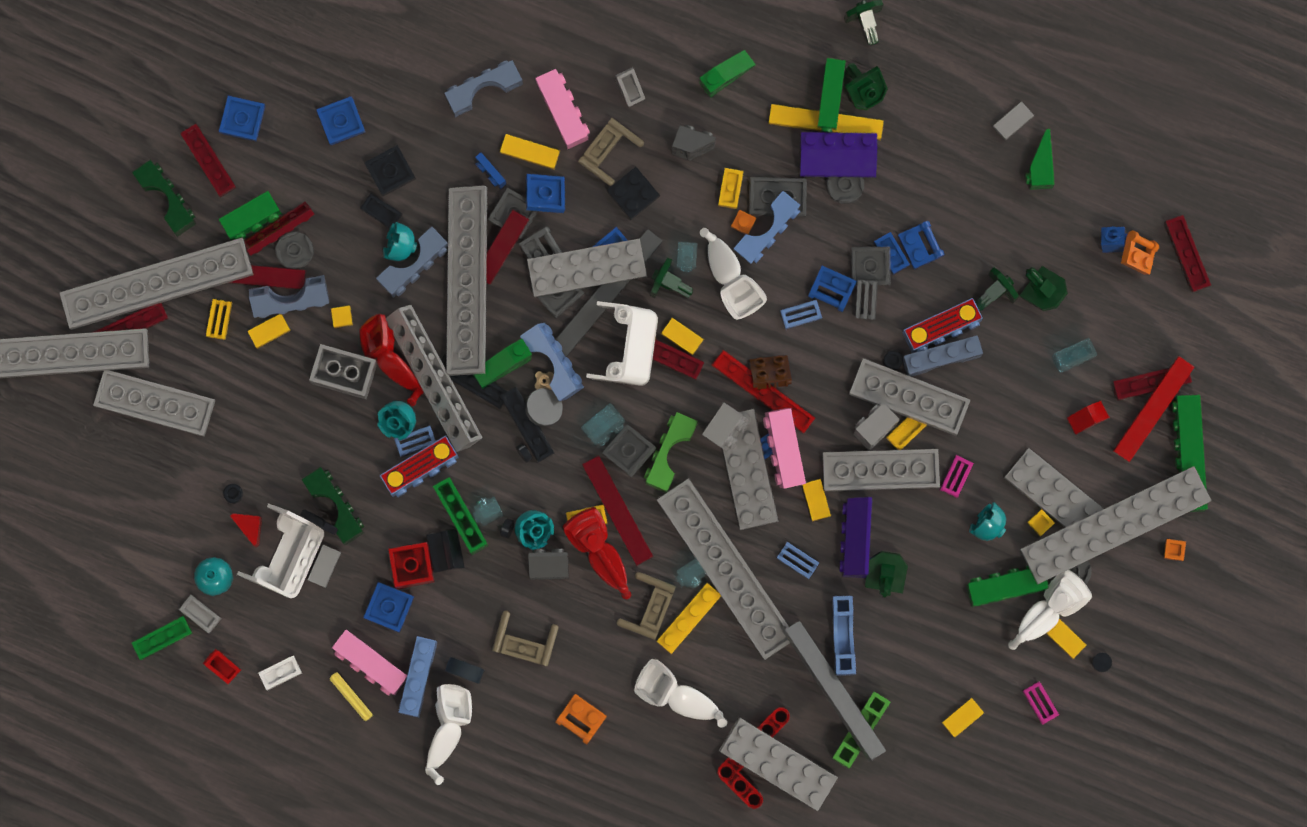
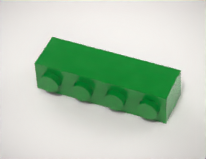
M450 477L434 485V490L471 555L488 547L489 545Z
M1026 566L1027 570L1011 569L1007 571L1008 574L1002 576L1000 573H994L989 575V579L982 580L981 577L970 579L971 583H968L966 587L971 607L973 608L1049 589L1046 580L1037 585L1029 567Z

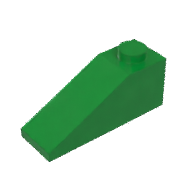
M743 50L701 76L699 84L711 98L756 66V64L747 52Z
M1046 129L1029 171L1025 175L1026 185L1029 184L1030 190L1052 189L1055 185L1050 129Z
M520 339L486 361L485 374L473 375L481 388H484L530 362L532 353L524 340Z

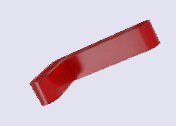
M777 708L757 729L762 731L763 726L769 725L773 730L770 735L773 738L789 721L790 714L788 710ZM781 711L786 714L784 722L776 720L775 715L777 712ZM728 757L718 768V777L749 808L757 809L763 803L761 793L739 773L744 766ZM723 767L731 769L732 774L729 778H724L721 775ZM737 781L745 783L746 788L744 791L738 792L735 789ZM755 794L759 797L758 805L753 806L749 803L750 795Z

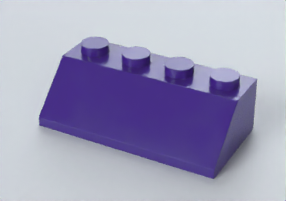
M801 132L800 176L876 177L877 133Z
M872 497L848 498L847 502L843 503L842 515H846V522H842L841 534H845V541H841L840 553H844V561L840 560L839 569L840 572H843V577L866 578L868 576Z

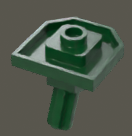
M866 0L856 4V7L847 11L844 16L845 23L859 20L869 45L879 42L875 29L877 25L873 14L882 10V0L868 3Z
M855 63L848 64L845 70L853 81L846 84L845 87L853 106L856 109L868 110L882 102L888 88L880 68L876 66L862 74Z
M668 257L664 265L660 267V270L655 269L651 279L654 280V286L650 296L655 298L660 287H663L689 298L693 293V288L681 282L682 279L668 272L672 263V259Z
M1041 266L1038 272L1033 267L1026 270V277L1030 280V283L1021 293L1020 297L1042 311L1056 309L1068 294L1066 280L1044 266Z
M993 267L988 275L995 283L975 303L978 309L983 311L989 304L1004 294L1012 304L1017 301L1019 295L1013 287V280L1008 275L1004 276L997 268Z
M885 551L878 552L869 559V572L866 577L865 587L880 590L879 594L883 595L882 597L884 598L890 596L891 592L903 594L908 564L900 554Z

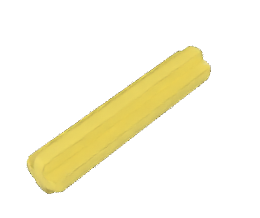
M334 673L330 677L331 682L364 721L369 720L373 714L339 673Z

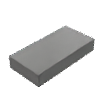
M1021 101L999 120L993 128L1006 141L1032 119L1034 115Z
M323 545L308 581L326 588L341 552Z
M192 595L179 608L183 614L209 634L221 620L218 615Z

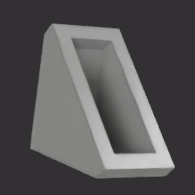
M633 67L616 75V83L628 107L645 99Z

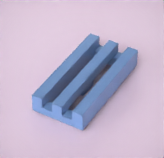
M817 300L780 310L785 330L822 319ZM810 306L815 307V309H811L786 317L785 315L787 313L804 309ZM813 313H817L816 316H812L788 324V321L810 315Z
M431 426L413 431L405 439L427 431L429 432L428 435L403 444L399 442L402 440L394 438L400 457L422 450L436 442ZM431 438L430 442L402 451V448Z
M788 542L776 558L808 580L819 565V562ZM789 548L790 550L794 551L795 553H797L798 555L812 563L813 567L809 566L808 564H806L805 562H803L802 560L788 552L787 549ZM785 554L808 569L809 573L801 570L782 556Z

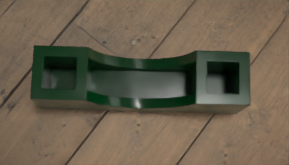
M149 160L132 173L145 192L152 190L160 191L168 197L169 209L164 219L178 237L196 225L193 220L195 215L190 208L187 210L182 204L185 201L179 193L175 195L172 190L174 185L169 178H163L161 173L164 171L158 163L154 164Z
M320 467L303 478L302 481L314 498L326 497L335 502L338 508V519L334 525L338 529L336 534L342 543L347 545L364 534L362 528L365 526L359 517L355 519L352 515L354 509L348 501L344 503L341 498L344 494L338 485L334 487L331 483L333 477L329 471H324Z

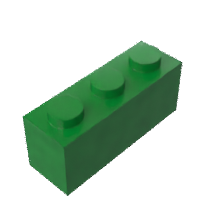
M269 191L221 217L219 221L230 240L233 241L239 238L244 239L246 234L251 231L256 232L260 230L263 224L268 221L269 223L274 222L282 213Z

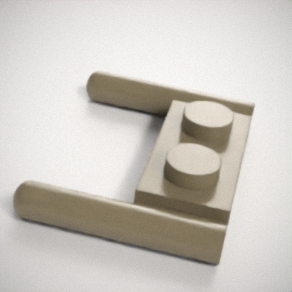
M613 118L610 119L578 161V163L609 186L614 184V179L598 167L622 136L628 138L638 147L644 145L642 139Z
M637 572L635 574L636 579L655 586L640 626L621 618L617 620V625L656 640L676 586Z
M503 611L492 651L548 666L559 628L558 625H551L546 645L505 634L510 612Z

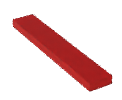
M723 350L712 364V367L772 411L791 408L794 427L803 434L815 420L814 416L772 385L770 389L768 383H766L767 388L757 390V388H753L751 370Z
M1177 356L1113 452L1126 461H1131L1194 369L1193 365Z

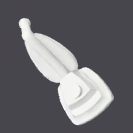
M702 228L700 235L709 241L708 260L715 279L724 285L721 288L720 294L726 309L736 320L753 314L766 303V294L753 279L747 275H740V263L730 247L717 238L716 235L710 233L707 228Z
M1070 570L1057 575L1048 585L1049 589L1045 590L1044 597L1046 600L1038 601L1027 611L1021 621L1018 630L1019 634L1008 643V647L1015 650L1024 641L1041 637L1058 623L1059 614L1066 617L1085 606L1092 598V594L1083 580Z
M651 659L642 669L635 684L634 692L644 701L655 706H664L669 703L670 708L680 715L701 720L715 718L719 727L722 728L727 725L723 712L719 711L718 707L707 696L692 687L678 686L673 673L659 660Z
M444 684L437 687L438 701L435 706L441 726L436 731L431 742L425 768L426 774L434 780L436 785H440L444 778L434 769L441 766L451 755L461 737L460 726L470 723L472 716L470 692L461 686Z

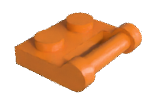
M1130 231L1127 234L1121 264L1144 275H1150L1155 252L1159 249V243L1139 236V233L1136 231ZM1135 243L1146 247V251L1144 252L1134 247Z
M575 694L555 723L566 727L583 739L582 742L587 745L607 716ZM568 714H571L588 726L590 731L586 733L566 719Z

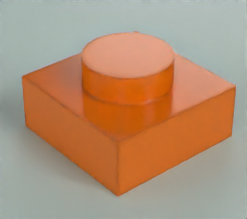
M739 210L731 228L749 235L756 217Z
M1166 539L1163 559L1184 561L1186 542Z

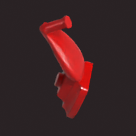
M374 315L362 325L359 331L365 357L377 358L379 368L394 382L408 390L414 391L411 397L407 399V403L410 406H415L416 401L424 391L411 369L393 352L394 333L388 327L385 315Z
M595 507L579 512L563 525L562 529L566 537L580 552H589V563L596 574L609 586L619 590L622 593L623 599H629L631 592L627 586L625 567L617 550L611 544L605 542L608 532L601 514Z

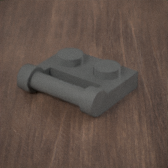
M548 226L519 243L528 259L549 255L539 240L542 237L545 238L554 254L563 253L550 234L551 230Z

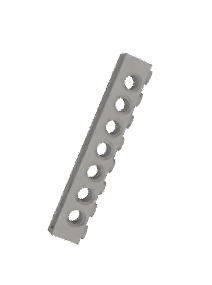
M412 305L398 308L386 318L389 328L393 330L398 345L455 451L459 452L470 448L483 437L450 376L447 375V370Z

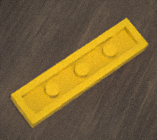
M706 583L657 640V643L672 654L721 597L720 593Z

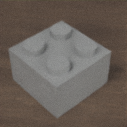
M723 403L702 435L728 451L729 448L732 449L736 445V438L739 433H743L748 427L747 421L749 419L726 403Z
M884 403L881 406L875 405L869 411V417L867 419L863 417L854 427L856 430L853 435L869 451L900 420Z

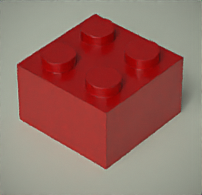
M427 542L388 549L396 589L435 582Z

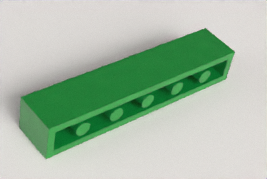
M1200 395L1176 396L1174 401H1172V412H1175L1176 419L1173 420V431H1176L1177 439H1174V449L1178 450L1175 467L1181 473L1194 466L1206 489ZM1205 504L1190 512H1205L1208 510V505Z

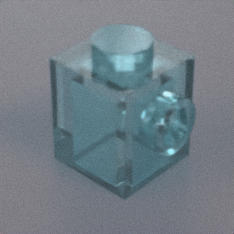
M678 242L677 268H681V271L691 272L692 269H696L697 243Z
M495 497L489 500L483 498L477 501V505L474 506L476 512L473 515L477 523L481 522L483 526L504 516Z
M695 558L677 570L678 576L675 578L681 587L685 585L687 589L689 587L694 589L702 583L701 579L706 577V573Z

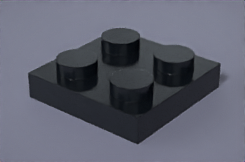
M398 145L364 162L382 197L416 179Z
M637 167L633 168L607 189V193L630 220L660 197V194Z

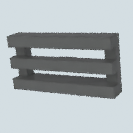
M858 280L856 318L876 319L878 281ZM865 284L864 313L861 314L862 287ZM869 285H873L871 314H868Z

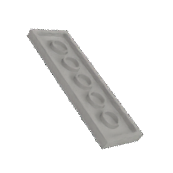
M640 239L527 259L534 297L647 277Z
M864 358L849 393L851 396L874 405L878 404L881 406L884 403L892 412L957 436L970 403V399Z
M104 370L93 406L205 437L215 399L110 370Z
M754 409L739 412L749 419L747 421L748 427L743 433H739L736 438L737 443L732 449L729 448L728 451L723 449L740 530L779 522Z
M1030 448L1026 450L1004 477L1064 528L1104 510Z
M938 449L823 452L824 492L940 488Z
M741 718L737 719L719 749L721 753L817 811L838 777Z

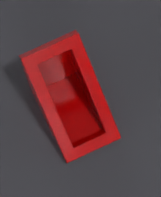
M1099 401L1067 417V420L1074 434L1077 435L1110 417L1102 402Z
M242 514L230 515L253 546L257 548L260 542L262 518L260 516Z
M217 649L203 662L207 668L227 684L241 671L239 667Z

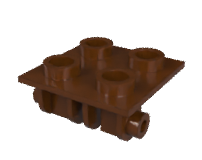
M787 355L750 359L753 388H757V390L767 388L766 383H768L770 389L773 382L774 388H777L776 382H778V387H788L789 384H792Z

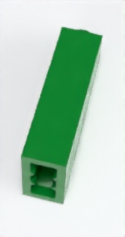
M826 59L817 128H821V132L832 133V130L837 129L846 60Z

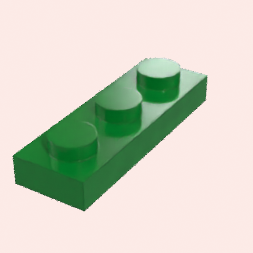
M182 616L131 644L139 659L143 660L193 633L185 617Z

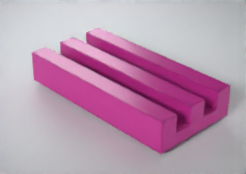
M956 455L940 491L958 498L974 463ZM960 461L961 464L949 489L945 488L957 462ZM967 464L968 467L957 491H952L964 465Z
M1040 681L1022 691L1042 725L1059 716ZM1036 687H1038L1053 713L1051 716L1037 694ZM1029 691L1032 692V694L1034 695L1036 701L1038 702L1039 706L1041 707L1043 713H1044L1045 716H1046L1045 719L1042 717L1040 711L1038 710V708H1037V706L1035 705L1033 699L1031 698L1030 694L1028 693Z

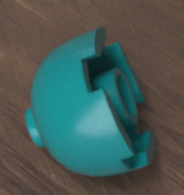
M397 222L392 224L386 236L388 243L387 248H383V257L393 261H402L408 258L411 253H414L417 242H414L415 236L413 231L403 224Z
M403 401L389 402L377 414L379 420L377 425L388 438L392 436L398 438V440L405 439L414 430L416 425V415L413 408Z
M993 502L992 505L989 503L977 515L979 518L976 525L972 523L969 529L972 535L984 541H990L996 537L1000 538L1006 531L1004 528L1006 525L1004 511L996 503Z
M526 511L517 518L515 523L517 540L523 546L532 550L546 546L548 544L546 541L550 538L551 534H554L552 519L541 511Z
M216 557L206 558L195 569V584L206 595L215 596L225 593L233 582L232 569L223 559Z

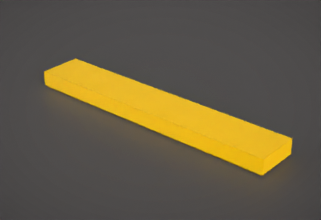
M771 104L769 124L821 132V128H817L819 111ZM839 114L837 129L832 130V133H877V140H881L884 120Z

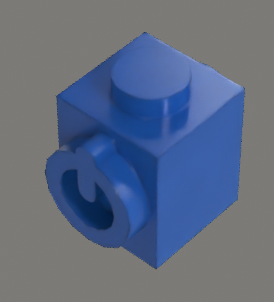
M1101 227L1103 253L1124 251L1127 238L1125 227Z

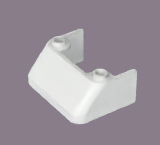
M597 301V305L602 308L615 309L614 317L616 321L628 325L623 363L612 362L606 369V376L587 374L586 377L592 380L638 386L647 384L651 373L658 323L657 314L650 309Z
M268 503V508L280 513L277 519V528L284 533L269 568L259 566L255 569L252 576L238 571L237 575L283 596L294 598L300 592L323 540L324 531L312 522L288 510Z

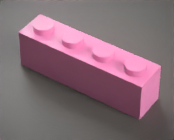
M554 69L535 78L536 84L567 149L587 141V134L590 133L586 123L582 124L580 120L582 115L578 106H573L572 100L574 98L571 91H566L564 87L566 81L563 74H558L557 70Z
M791 408L765 412L763 423L769 432L767 442L768 446L772 447L773 455H771V462L776 467V484L783 489L806 484Z
M348 630L344 631L332 647L335 650V656L342 661L345 658L350 661L349 666L356 672L362 670L366 674L364 678L372 684L375 682L381 685L380 690L388 696L391 693L396 695L407 680L406 674Z

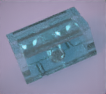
M1087 338L1054 353L1052 358L1061 374L1094 359L1097 353L1090 338Z
M609 403L581 426V430L595 447L598 444L603 446L609 441V435L613 432L617 434L624 428L625 420L615 407Z

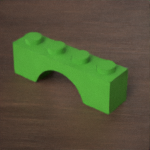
M676 412L675 416L671 415L667 424L670 427L668 433H663L659 442L662 444L660 451H655L652 461H654L652 469L648 468L644 476L647 479L646 485L665 493L668 492L675 473L667 463L668 452L676 443L691 440L698 424L697 420Z
M876 692L871 694L861 710L862 715L872 730L890 704L889 700ZM849 731L832 757L834 761L847 769L851 767L861 750Z

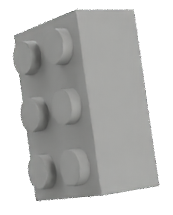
M320 344L309 381L313 385L367 400L377 361Z

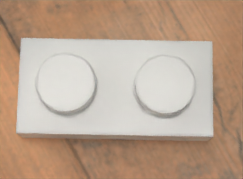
M294 656L259 672V676L267 691L302 674Z

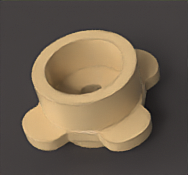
M538 371L535 374L537 378L535 388L552 390L550 383L554 374L552 372L542 373Z

